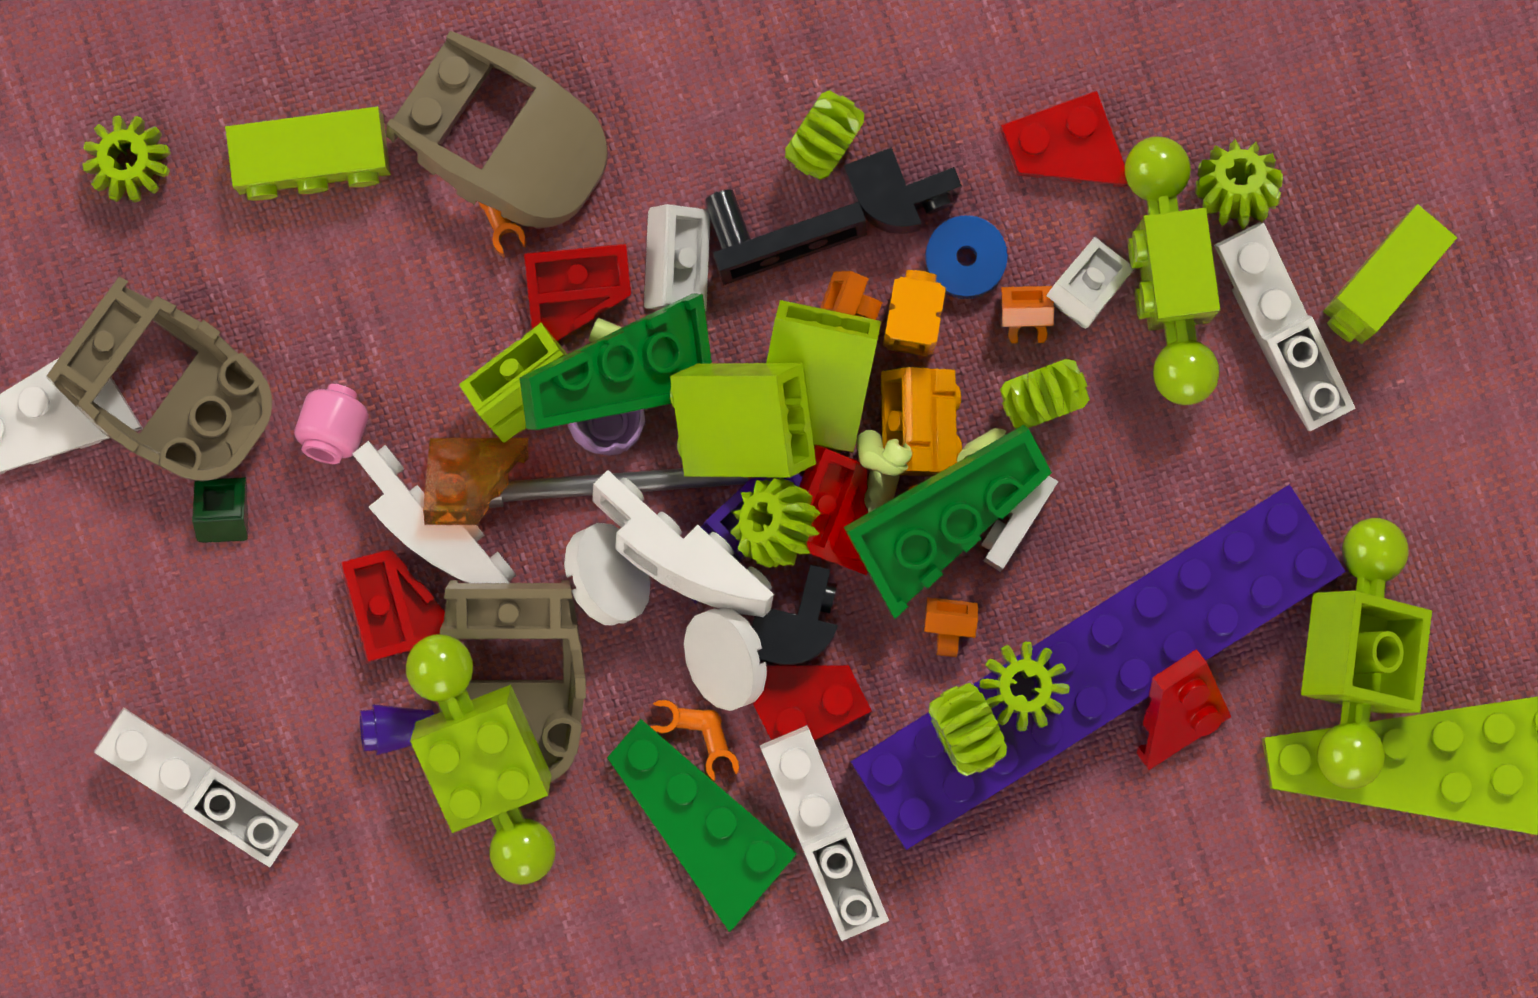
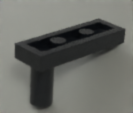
M722 190L705 199V204L722 248L719 251L713 252L723 286L867 235L866 220L859 202L751 239L733 190Z

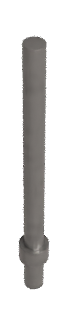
M683 468L612 473L618 480L623 477L627 478L641 492L743 485L748 482V477L684 476ZM603 474L502 481L501 476L480 478V483L440 486L441 506L482 503V508L503 507V502L591 496L593 495V484Z

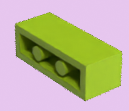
M378 106L225 126L232 186L239 195L247 194V200L250 201L273 199L278 197L277 190L296 187L299 194L325 192L329 190L328 183L348 181L349 187H368L379 184L380 176L391 175L384 117Z

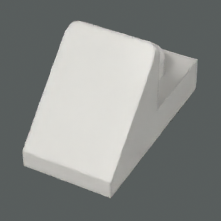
M1094 237L1046 296L1054 302L1056 308L1079 326L1086 329L1134 269L1131 268L1130 263Z
M1048 476L1007 514L1010 517L1007 524L997 519L981 544L990 550L983 560L1000 572L1003 570L1057 485V480Z

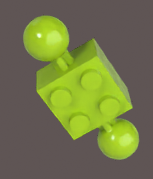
M1155 136L1137 143L1129 152L1125 162L1126 181L1137 196L1147 201L1148 215L1143 216L1135 231L1132 232V238H1128L1130 265L1132 269L1140 268L1142 280L1139 288L1135 289V303L1138 318H1147L1149 331L1165 329L1167 346L1160 351L1153 367V378L1158 391L1163 397L1175 404L1193 405L1208 398L1216 388L1219 380L1218 361L1214 353L1206 345L1197 341L1195 325L1210 323L1220 311L1206 208L1179 211L1177 196L1186 187L1191 171L1190 160L1186 151L1172 139Z
M1369 518L1356 523L1350 528L1343 540L1342 558L1348 571L1357 578L1356 591L1313 593L1301 695L1342 705L1340 724L1329 729L1322 737L1318 746L1317 758L1324 776L1336 786L1346 789H1357L1370 784L1380 774L1384 765L1385 752L1381 739L1369 728L1371 712H1421L1432 610L1384 598L1386 582L1397 577L1404 569L1408 560L1409 548L1402 530L1391 521L1382 518Z
M437 634L423 638L414 645L407 657V679L413 690L421 697L438 702L442 712L417 721L410 742L449 828L454 833L491 818L496 832L490 843L489 855L492 866L497 874L506 881L519 885L539 881L552 868L556 855L555 842L551 833L544 825L535 820L524 818L519 807L548 796L552 775L515 692L510 684L471 700L466 688L472 678L473 662L465 645L448 635Z

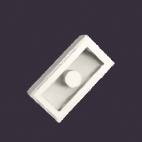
M669 204L649 209L644 307L646 309L660 310L692 293L703 294L706 311L710 215L707 209Z

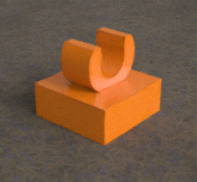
M834 271L820 308L876 320L883 302L863 294L869 278L853 271Z
M1052 286L1001 287L1002 327H1008V337L1012 344L1018 343V330L1021 327L1034 326L1037 329L1038 343L1046 341L1048 335L1047 326H1054V302L1046 296Z
M927 597L924 632L938 633L936 655L957 658L960 636L976 638L978 603Z

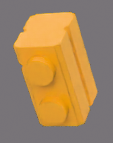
M906 270L905 277L900 276V278L894 279L883 346L887 350L921 356L933 354L938 339L940 316L946 288L941 283L936 282V274L919 270Z
M904 367L882 371L883 448L885 449L889 440L898 439L900 446L903 447L906 443L912 449V457L906 463L908 469L899 475L934 476L957 463L958 455L962 451V442L956 430V412L961 404V391L956 384L955 370Z

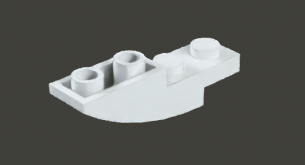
M1259 222L1215 244L1218 255L1234 286L1232 292L1269 365L1306 429L1312 431L1356 409L1313 317L1307 315L1265 224Z
M367 441L352 453L384 493V495L369 506L370 510L411 550L438 569L464 583H510L509 581L517 576L498 551L489 557L477 541L485 535L466 512L457 517L448 508L433 520L429 514L437 508L418 485L409 490L397 476L405 468L386 445L377 451Z
M608 470L593 484L592 502L621 527L616 532L615 550L637 568L678 593L712 607L733 609L739 614L764 617L771 610L774 594L770 591L772 589L770 582L756 568L750 566L746 569L732 556L734 552L731 546L719 534L711 532L708 535L697 525L683 539L680 536L682 534L681 529L670 516L664 512L654 513L642 502L644 500L643 494L630 480L624 477L618 480Z
M124 707L94 750L97 755L180 807L184 813L269 868L299 825L295 820L235 778Z
M808 726L760 745L841 941L888 922L889 919Z

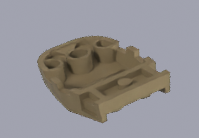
M453 31L448 33L445 43L395 117L391 118L387 123L386 137L393 143L399 137L418 153L417 162L432 175H439L457 190V195L473 205L478 201L501 211V216L535 228L553 227L572 218L582 208L604 174L608 161V146L604 132L598 119L589 108L522 57ZM496 68L534 89V92L481 170L442 147L441 144L490 71Z
M118 277L48 372L46 378L103 434L117 441L131 452L185 479L199 481L217 479L230 473L244 460L264 432L270 420L272 395L267 380L263 377L262 372L243 353L238 354L219 336L220 331L205 320H202V322L176 309V305L158 296L151 300L126 288L128 281ZM153 320L198 354L139 434L96 404L94 400Z
M450 580L445 588L444 599H447L440 634L454 637L459 641L460 639H563V680H471L466 688L472 700L511 684L552 775L551 782L556 780L569 769L578 752L582 728L584 699H586L583 650L570 580H562L561 583H458V580Z

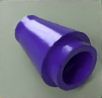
M372 704L371 710H360V734L363 752L375 751L377 756L412 746L410 740L415 723L434 715L433 709L423 710Z

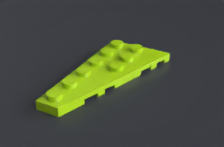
M1538 696L1371 721L1369 728L1379 736L1384 747V765L1380 774L1373 782L1357 789H1346L1336 786L1324 776L1319 767L1317 758L1318 746L1322 737L1331 728L1262 738L1270 789L1538 836Z

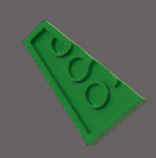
M692 293L520 377L526 429L539 430L672 404L670 399V376L695 364L712 363L703 294Z
M1022 425L846 525L844 529L894 619L909 607L907 603L924 587L928 589L943 575L941 571L963 551L967 553L982 539L980 535L998 518L1003 519L1052 472L1030 430L1025 425Z
M642 719L637 722L607 757L727 930L731 932L797 853Z

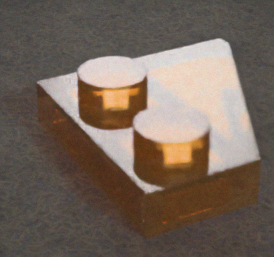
M430 438L423 507L424 525H477L489 510L488 505L490 501L499 497L509 484L508 474L517 462L524 464L528 460V438H510L505 443L500 438Z

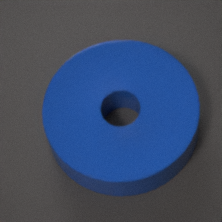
M970 215L957 216L943 222L931 235L925 253L927 272L937 275L936 282L941 283L946 288L945 294L960 299L977 298L991 291L1001 280L1007 265V247L999 230L987 220ZM961 249H970L974 252L976 261L972 265L964 266L958 262L957 253Z

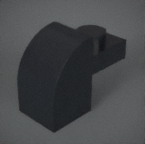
M892 147L846 164L843 167V175L854 203H860L865 219L876 228L894 234H908L920 231L921 221L916 210L924 208L926 214H932L948 208L955 203L952 196L960 194L962 187L955 167L906 185Z
M810 565L798 615L771 608L764 617L754 616L752 628L759 636L763 648L757 651L760 661L780 666L800 665L813 660L829 646L838 625L818 620L820 611L830 614L838 585L828 582L829 569Z

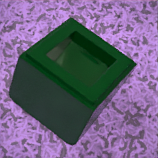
M246 477L205 481L195 480L192 523L198 542H231L248 539Z

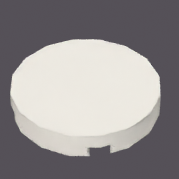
M596 523L574 534L568 543L564 562L566 576L573 577L576 589L571 591L576 602L589 617L603 625L626 623L641 615L649 602L650 578L648 574L637 568L615 550L616 532L620 529L612 524Z
M714 608L695 615L686 629L684 650L688 670L698 690L715 707L728 711L754 703L764 691L767 676L766 662L760 664L757 653L758 650L763 648L755 630L744 617L733 609Z

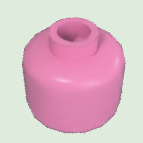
M329 384L327 389H318L308 393L294 429V435L298 442L303 445L301 450L305 455L328 464H338L341 459L353 456L352 453L359 448L369 418L365 406L356 399L357 393L354 390L339 384Z

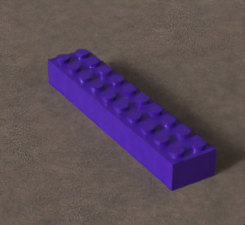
M1289 484L1032 646L1031 660L1036 661L1039 653L1044 648H1049L1052 651L1051 657L1043 665L1047 671L1057 664H1064L1066 671L1051 679L1052 684L1064 683L1069 685V693L1061 695L1051 693L1050 698L1059 702L1064 709L1060 714H1056L1042 706L1041 709L1048 722V725L1040 728L1035 723L1031 712L1028 713L1026 731L1017 730L1016 721L1018 713L1016 712L1012 713L1005 725L998 724L1005 737L1004 742L1007 746L1006 756L996 762L993 767L981 773L976 772L968 776L958 772L937 736L929 712L850 761L903 848L907 850L1149 697L1152 678L1197 649L1206 661L1346 571ZM1021 654L1016 657L1017 661L1021 660ZM991 672L982 679L998 680L999 675ZM1021 672L1016 673L1012 679L1017 681V683L1010 685L1012 694L1015 697L1024 695L1027 701H1031L1036 696L1031 690L1038 688L1037 680L1034 676L1025 679ZM979 681L972 684L984 695L985 700L998 695L997 689H981ZM1002 703L991 709L996 720L1005 708Z

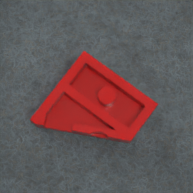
M1097 91L1005 123L1000 127L1018 176L1034 178L1053 177L1059 178L1062 181L1082 183V181L1113 184V187L1128 186L1125 178V164Z
M627 243L524 253L531 327L533 329L542 323L556 341L580 328L632 294Z
M815 445L816 464L805 470L799 487L806 489L813 496L810 505L815 506L821 513L812 522V526L815 527L819 534L809 536L807 540L809 554L867 576L868 571L844 529L846 525L868 514V508L864 501L865 493L868 489L867 468H864L859 461Z
M392 549L340 563L367 663L410 652L414 645L423 638L440 634L445 611L434 600L435 597L421 582H418L408 571V567Z
M1197 649L1152 678L1149 692L1151 702L1145 711L1143 725L1149 732L1147 744L1138 746L1137 755L1149 771L1201 736L1213 733L1219 728L1221 723L1231 718V714L1212 672Z
M849 665L766 666L767 676L764 691L753 703L771 740L808 726L815 741L872 712Z

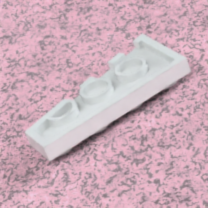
M58 359L0 394V475L6 471L28 464H36L51 459L53 456L78 448L89 447L110 438L103 434L46 378V375ZM111 377L94 402L133 430L143 429Z

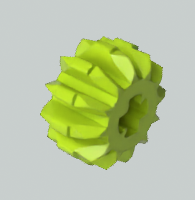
M831 90L822 93L785 148V158L806 175L810 174L819 180L828 177L863 125L864 112L843 95L839 96Z
M118 115L114 116L112 120L113 132L109 133L100 124L94 128L96 134L102 139L100 144L91 141L85 142L84 150L97 157L83 163V170L86 173L97 174L91 185L98 192L109 187V198L112 201L118 202L123 197L125 190H127L130 200L136 203L141 200L140 186L144 185L153 194L159 190L158 185L151 177L153 174L162 177L168 176L170 169L156 161L166 158L171 152L167 145H155L162 135L157 127L154 126L144 131L145 121L141 117L135 116L127 129L123 118ZM131 148V152L137 157V160L133 166L126 163L127 169L123 170V167L116 159L121 152L127 155L126 149Z
M1234 139L1230 143L1229 152L1215 145L1214 149L1210 152V159L1202 160L1198 166L1197 176L1199 180L1196 181L1195 194L1197 198L1203 199L1202 208H1206L1207 215L1220 212L1219 222L1221 226H1224L1229 222L1230 218L1237 219L1241 228L1244 229L1249 223V216L1263 223L1268 217L1269 208L1276 209L1280 202L1281 192H1279V188L1282 187L1283 183L1282 170L1274 169L1276 160L1273 153L1258 156L1259 147L1257 142L1253 143L1248 150L1241 149L1239 143Z
M1064 359L1008 380L1000 388L1003 408L1014 428H1019L1022 425H1025L1027 428L1036 426L1081 409L1090 400L1084 374L1080 372L1076 361Z
M774 478L771 482L768 480H756L754 493L741 492L744 505L742 509L732 511L733 515L739 520V523L730 533L740 541L738 550L744 556L756 560L757 564L771 568L773 566L777 568L779 564L794 566L797 553H810L807 540L809 536L819 534L815 527L812 526V522L821 513L815 506L810 505L813 496L806 489L795 486L789 480Z
M1025 641L1020 649L1021 660L1017 661L1012 648L1006 645L1001 648V654L1008 666L1004 667L993 659L987 660L985 664L987 669L999 675L998 680L981 679L979 687L985 690L997 689L998 695L988 698L986 702L991 709L1000 703L1005 706L997 718L1000 725H1005L1012 713L1016 712L1018 713L1016 721L1017 730L1026 731L1028 713L1031 712L1035 723L1040 728L1048 725V722L1041 709L1042 706L1056 714H1060L1064 709L1059 702L1050 698L1051 693L1060 695L1069 693V685L1064 683L1052 684L1051 679L1065 672L1066 668L1061 663L1047 671L1043 665L1051 657L1052 651L1049 648H1044L1039 653L1036 661L1031 660L1032 643ZM1018 672H1021L1025 679L1034 676L1037 680L1038 688L1031 690L1036 696L1031 701H1027L1024 695L1015 697L1011 692L1010 685L1017 683L1012 678Z
M967 683L960 687H952L942 692L938 698L930 703L929 714L932 718L931 722L936 729L937 736L945 752H947L958 772L965 776L976 772L981 773L993 767L996 762L1006 756L1007 746L1004 742L1005 737L999 728V723L995 719L991 707H989L984 695L979 692L976 686Z

